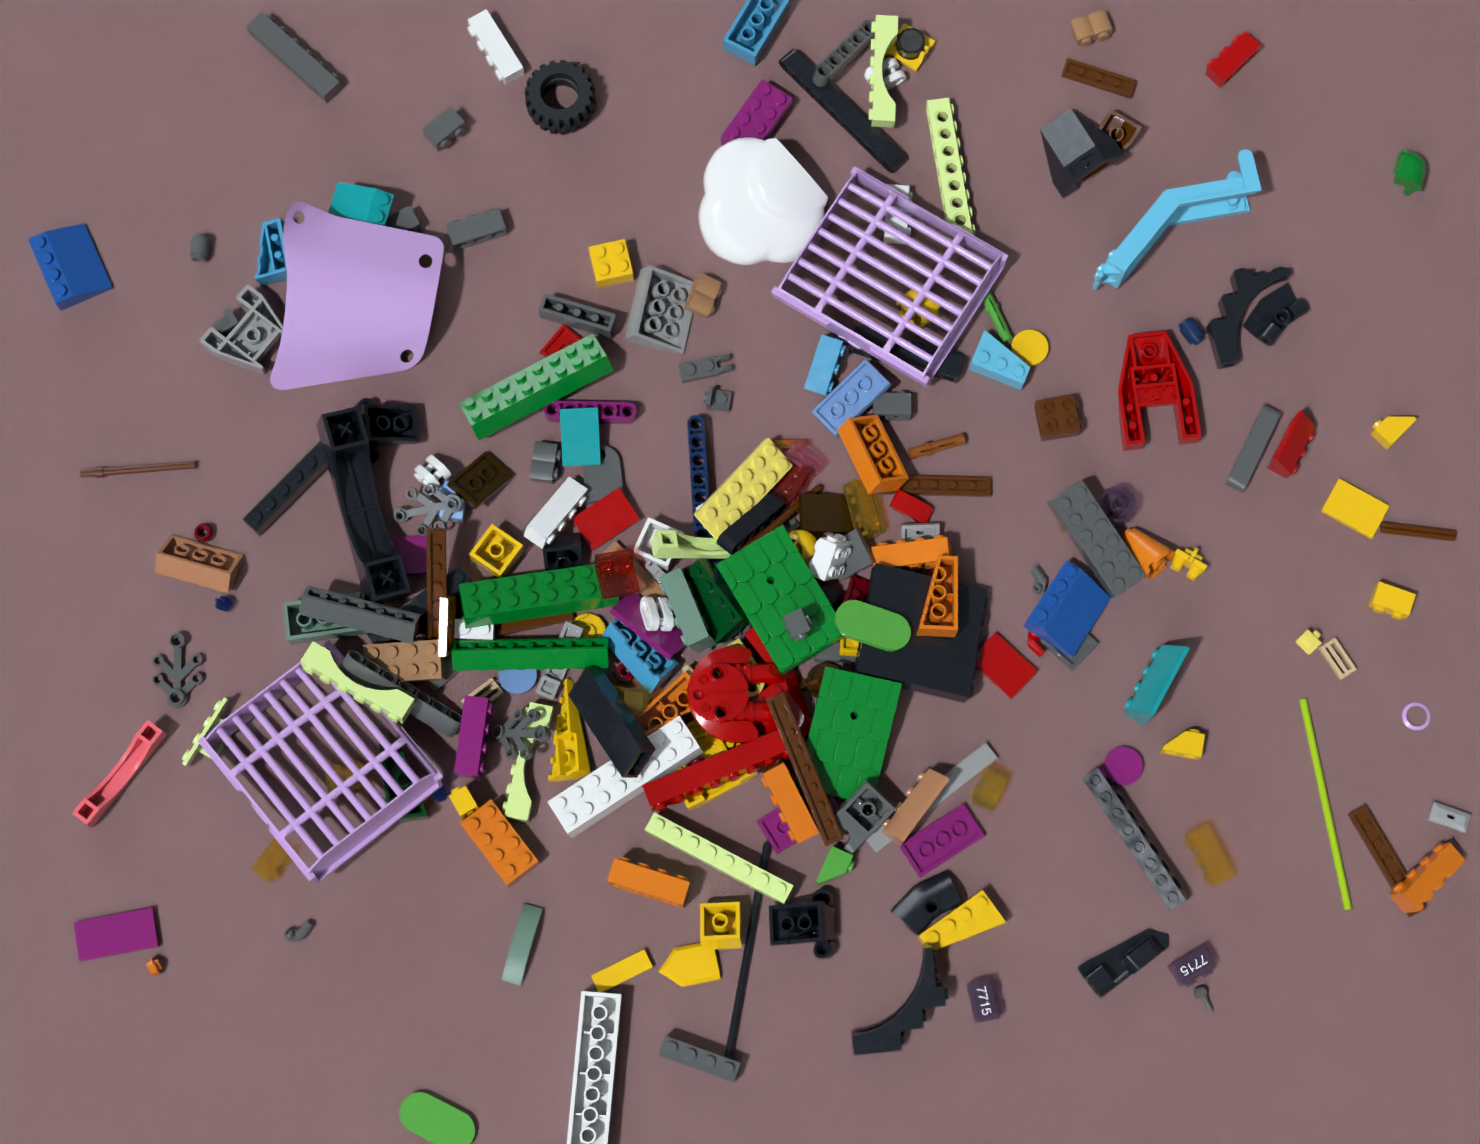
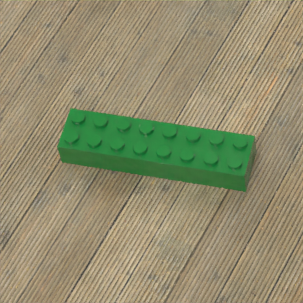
M591 334L459 402V405L479 441L612 372L613 369L594 334Z
M612 561L459 584V597L465 629L613 607L619 602V592Z

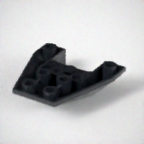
M1071 108L1040 129L1052 182L1062 198L1078 189L1076 183L1106 162L1111 166L1125 156L1113 138Z

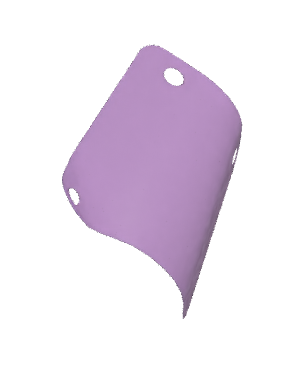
M303 201L294 203L286 214L283 231L287 269V293L281 342L270 376L272 386L275 389L287 390L393 373L412 368L421 360L428 340L444 253L442 241L432 235L338 217ZM296 211H302L305 216V220L301 224L293 220ZM424 254L432 258V265L428 268H423L419 264V258ZM404 350H411L414 354L413 359L408 363L402 362L400 358Z

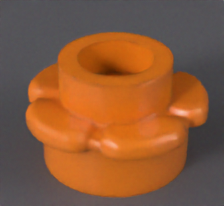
M150 958L145 964L151 975H160L162 967L158 959L153 960Z

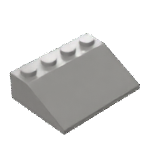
M651 265L641 269L624 340L645 347L683 354L692 318V312L684 309V306L691 291L693 281Z

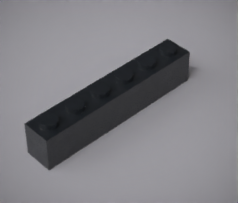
M856 326L854 331L882 349L889 340L880 333L872 331L867 326ZM910 342L932 356L938 349V347H927L922 342ZM897 343L894 344L889 352L921 372L925 371L929 363ZM850 344L849 353L881 361L861 348L858 349ZM950 352L934 377L957 384L965 357H962L957 352Z
M321 441L243 518L246 525L259 537L328 469Z

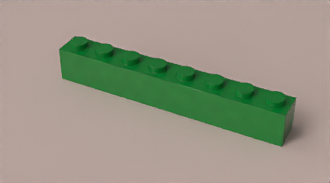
M608 638L453 640L451 649L453 670L460 671L584 669L586 667H601L603 669L609 667Z

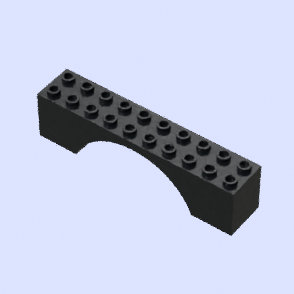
M356 406L321 414L316 426L364 599L379 604L404 599L411 592L401 554L392 542L380 509L371 469L369 439L360 407Z

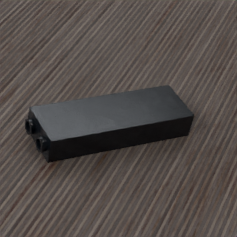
M586 667L568 696L621 777L637 778L656 749L602 668Z

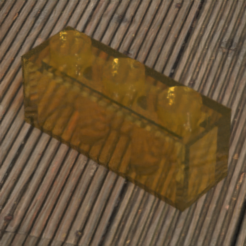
M853 479L843 485L854 529L859 528L864 539H874L885 533L876 494L868 495L861 479Z
M1208 823L1184 835L1185 839L1183 842L1186 848L1191 850L1195 856L1193 857L1194 863L1198 868L1201 867L1204 873L1203 879L1207 885H1211L1213 888L1236 876Z

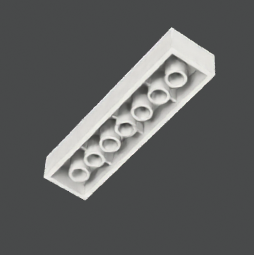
M680 716L647 736L656 750L637 778H622L610 760L547 801L571 838L577 836L644 792L642 785L673 773L703 753Z
M581 991L567 1144L609 1143L622 1003L621 994Z

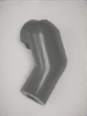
M1036 566L1030 570L1035 578L1032 590L1036 594H1042L1046 588L1047 578L1040 568Z
M305 921L300 929L287 928L284 931V937L290 942L302 941L314 926Z

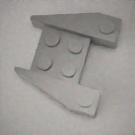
M247 284L236 297L238 305L247 311L246 315L226 338L213 327H210L199 342L205 350L217 359L265 375V369L259 362L282 336L283 325L263 295Z

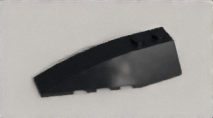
M462 566L447 574V596L456 597V619L463 616L459 597V584L472 582ZM426 588L399 608L421 614L418 634L427 631ZM367 633L373 644L401 642L400 640Z

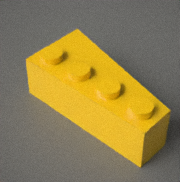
M982 890L920 934L917 939L921 944H931L932 948L937 951L1004 925L1006 921Z

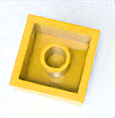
M625 239L588 247L597 289L634 281Z
M491 524L469 555L471 560L497 578H503L525 550L521 543Z
M740 902L700 903V942L702 950L742 948Z

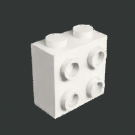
M840 534L821 537L815 544L814 549L816 551L808 565L812 575L823 581L840 578L845 571L844 564L851 553L850 546L852 542L847 541L846 537Z

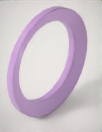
M1413 702L1403 709L1402 720L1409 729L1422 730L1430 722V712L1421 703ZM1419 706L1425 710L1427 720L1422 726H1413L1408 722L1406 713L1410 707Z

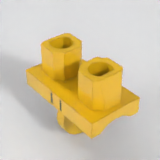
M1195 547L1193 551L1186 548L1184 552L1177 548L1170 568L1177 572L1181 570L1182 566L1189 568L1186 577L1195 581L1199 575L1203 574L1207 565L1201 562L1203 557L1197 554L1199 548Z

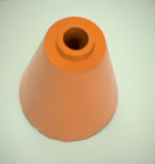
M1128 528L1122 534V540L1146 574V579H1153L1167 567L1165 566L1166 561L1169 560L1171 562L1175 555L1172 549L1136 528Z

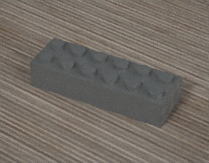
M1083 480L1077 481L1046 502L1110 598L1117 597L1146 576Z

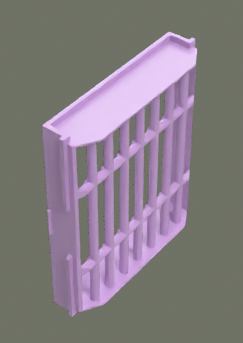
M854 166L850 172V179L801 250L779 287L774 286L771 294H773L774 298L837 334L842 340L858 349L861 348L927 388L1004 269L1008 255L957 225L949 224L911 202L909 197ZM856 184H858V185L864 187L865 189L869 190L870 192L876 194L877 196L881 197L882 199H884V200H886V201H885V202L882 201L881 199L877 198L876 196H874V195L870 194L869 192L865 191L864 189L858 187ZM851 191L880 208L875 217L846 200ZM894 204L895 206L901 208L902 210L906 211L908 214L912 215L913 217L919 219L920 221L924 222L925 224L931 226L932 228L936 229L937 231H939V232L943 233L944 235L948 236L949 238L953 239V241L949 240L948 238H946V237H944L943 235L937 233L936 231H934V230H932L931 228L925 226L924 224H922V223H920L919 221L913 219L912 217L908 216L907 214L901 212L900 210L896 209L895 207H893V206H891V205ZM841 206L870 222L867 230L864 232L837 216L836 214ZM886 213H890L945 245L948 249L941 256L881 220ZM831 221L860 237L861 239L854 247L827 231L826 229ZM876 228H880L935 260L938 264L931 271L871 235ZM821 237H824L851 254L844 262L816 244ZM866 243H870L928 277V280L924 286H921L866 254L862 249ZM959 244H961V245L967 247L968 249L972 250L973 252H975V253L979 254L980 256L986 258L987 260L991 261L993 264L987 262L986 260L980 258L979 256L975 255L974 253L968 251L967 249L963 248V247L960 246ZM814 252L841 268L836 277L808 262L806 259L810 253ZM957 252L988 270L983 279L951 262L949 259L953 253ZM856 258H860L918 292V295L912 302L854 268L852 264ZM804 267L831 283L826 292L796 276L800 268ZM947 267L978 287L973 294H970L941 277L940 273ZM846 273H850L909 309L902 317L842 282ZM791 282L820 298L815 308L786 292ZM938 283L966 299L968 302L963 310L929 291L933 284ZM837 288L843 290L899 323L894 332H891L832 297ZM923 299H930L957 315L958 318L951 325L922 308L920 304ZM831 304L889 340L883 349L821 313L825 305ZM914 313H918L947 330L948 333L945 338L941 340L910 322ZM905 328L911 330L938 346V349L933 356L900 337ZM897 343L929 362L925 371L921 372L889 353L894 344Z
M328 640L323 644L324 648L330 651L332 657L340 665L344 657L334 644ZM299 662L216 725L206 738L203 736L197 741L237 791H242L250 800L253 809L265 824H269L270 833L309 882L313 880L318 884L442 787L441 779L443 776L402 726L397 727L393 721L387 718L385 713H379L399 737L391 745L348 692L344 694L336 689L337 686L332 684L335 690L328 696H325L310 678V674L302 669L301 662ZM302 680L320 701L311 709L293 688ZM285 693H288L304 713L295 721L277 700ZM339 696L346 701L384 747L385 750L376 757L333 706L332 702ZM270 705L273 706L288 725L280 733L262 713ZM325 708L368 759L369 762L361 769H359L316 716L322 709ZM254 717L257 718L272 737L264 745L261 744L246 725ZM311 721L351 770L353 775L347 780H342L302 731L300 726L305 722ZM238 729L241 730L256 749L248 757L245 756L230 737ZM291 733H295L338 786L329 794L284 740ZM222 741L225 742L240 761L231 770L213 750ZM405 744L429 775L420 779L397 750ZM279 745L321 797V800L312 806L270 755L268 751L274 746ZM389 756L393 758L413 783L404 791L381 764ZM260 757L266 761L306 811L297 819L253 766L252 763ZM244 769L249 772L290 823L280 832L235 777ZM372 769L377 770L397 795L389 803L386 802L365 776ZM357 781H360L381 807L374 815L369 813L351 791L350 787ZM342 793L365 819V822L357 828L334 802V799ZM325 806L330 808L350 833L341 841L318 814V811ZM310 818L333 844V847L325 853L322 852L302 827V824ZM293 831L298 833L318 858L310 869L285 840V837Z

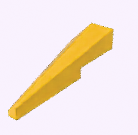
M570 679L562 681L565 687L563 697H560L559 703L562 704L561 714L557 715L553 740L556 748L554 757H551L550 763L553 764L552 774L548 775V781L551 782L575 780L591 773L579 711L568 696L574 686L573 680Z

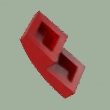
M901 490L896 491L889 507L900 514L908 516L918 523H927L934 509Z

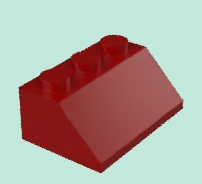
M1298 410L1290 421L1267 466V469L1286 479L1290 474L1294 475L1299 467L1296 463L1299 458L1302 459L1307 451L1304 447L1307 442L1310 443L1315 435V432H1313L1314 423L1302 411Z

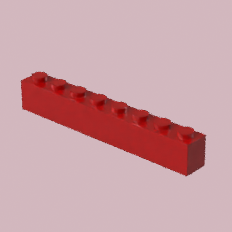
M776 730L642 785L652 812L655 810L660 812L672 803L680 804L689 796H699L706 789H716L722 786L723 782L728 780L730 782L736 781L745 773H755L759 770L758 768L765 765L766 767L772 766L777 763V760L782 758L789 759L780 734Z

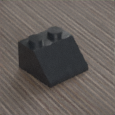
M580 533L556 536L550 545L547 543L542 549L545 571L584 566Z

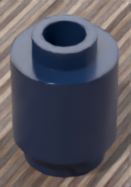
M1188 317L1178 325L1179 331L1189 345L1194 344L1196 346L1204 340L1203 336L1205 333L1195 319L1192 320L1191 317Z

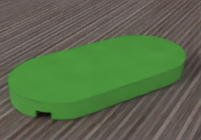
M858 600L844 602L835 613V625L843 636L885 651L894 652L903 648L911 636L910 626L904 617Z
M412 1093L403 1100L400 1106L399 1117L403 1126L434 1144H471L474 1140L476 1132L472 1118L465 1112L428 1093Z

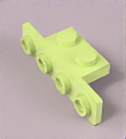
M226 697L216 703L213 716H209L203 725L205 728L201 734L198 733L195 736L192 749L187 750L183 755L182 760L184 761L182 764L188 768L198 752L211 759L197 740L203 736L206 738L216 725L223 721L220 717L230 702ZM224 741L213 748L218 756L226 745Z

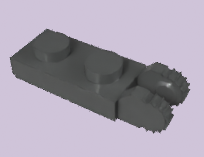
M730 354L679 363L682 383L716 377L719 374L733 371L732 365L721 366L720 368L717 366V363L731 360Z

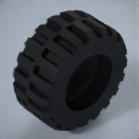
M555 60L549 61V65H540V70L535 69L531 73L532 78H528L526 82L527 87H525L524 92L529 116L532 117L534 124H540V129L544 131L549 129L551 134L560 132L561 135H565L566 131L576 132L577 127L583 128L586 125L585 120L590 121L596 102L595 87L589 73H585V69L581 66L577 68L574 62L567 64L566 60H560V63H555ZM556 86L570 87L578 94L574 104L565 109L549 107L544 103L543 97L548 90Z

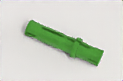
M989 290L983 300L984 310L989 314L1004 344L1011 341L1013 336L1000 313L999 304L995 302Z

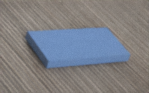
M864 359L811 412L838 438L840 435L837 430L848 418L859 417L891 384Z

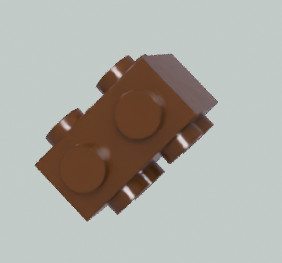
M1073 395L1037 400L1035 402L1034 410L1041 442L1078 436L1081 429H1083L1082 420L1077 415V411H1079L1078 401L1074 400Z

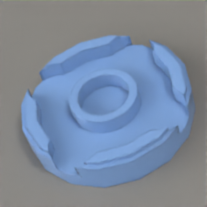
M536 669L499 670L498 673L499 682L503 689L514 695L529 692L537 680Z

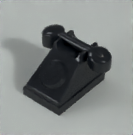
M363 398L355 404L354 407H360L369 439L371 464L375 463L380 457L379 451L375 447L418 444L421 442L416 405L374 404L369 398Z
M819 889L813 894V902L769 906L770 946L815 943L813 952L817 958L830 959L836 952V944L832 939H836L837 936L834 932V912L836 910L832 908L834 904L832 893L828 890Z

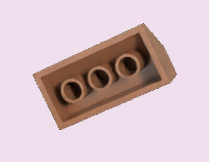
M171 534L156 554L155 573L228 593L235 584L244 555Z
M930 768L927 772L922 771L916 779L919 783L915 788L912 786L905 794L907 799L904 803L899 802L894 811L895 815L892 819L888 817L881 826L884 828L882 834L901 847L947 786L950 780L948 777Z

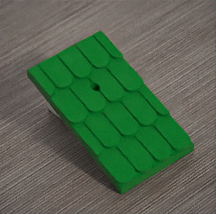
M783 525L716 564L717 569L781 675L845 637L835 625V611ZM801 608L804 616L808 615L812 623L811 630L807 633V638L798 642L795 639L790 641L781 618Z
M830 667L824 668L806 747L826 796L846 800L866 778L877 787L902 683ZM797 780L796 788L798 790H802L800 783Z

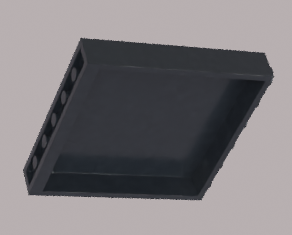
M876 563L871 569L866 603L904 617L910 626L911 636L903 648L894 652L858 642L853 673L902 683L901 688L965 703L969 698H972L974 693L972 681L977 674L975 662L978 661L980 651L977 649L983 637V633L980 630L981 626L984 625L986 617L983 612L988 604L987 590L958 583V631L955 637L916 636L932 576Z

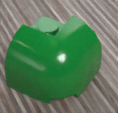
M1402 149L1397 156L1392 173L1395 174L1393 184L1404 186L1403 195L1410 196L1413 190L1422 191L1426 176V163L1422 156L1406 149Z

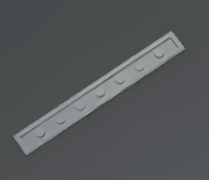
M986 743L944 775L950 780L926 814L998 758ZM883 823L865 840L875 854L892 842L882 834L884 828L881 826Z

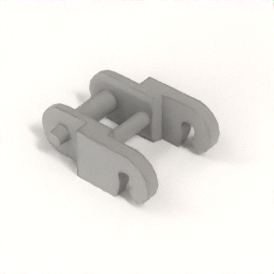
M647 561L645 564L646 572L658 583H662L660 576L665 575V572L655 563L650 565L651 561Z

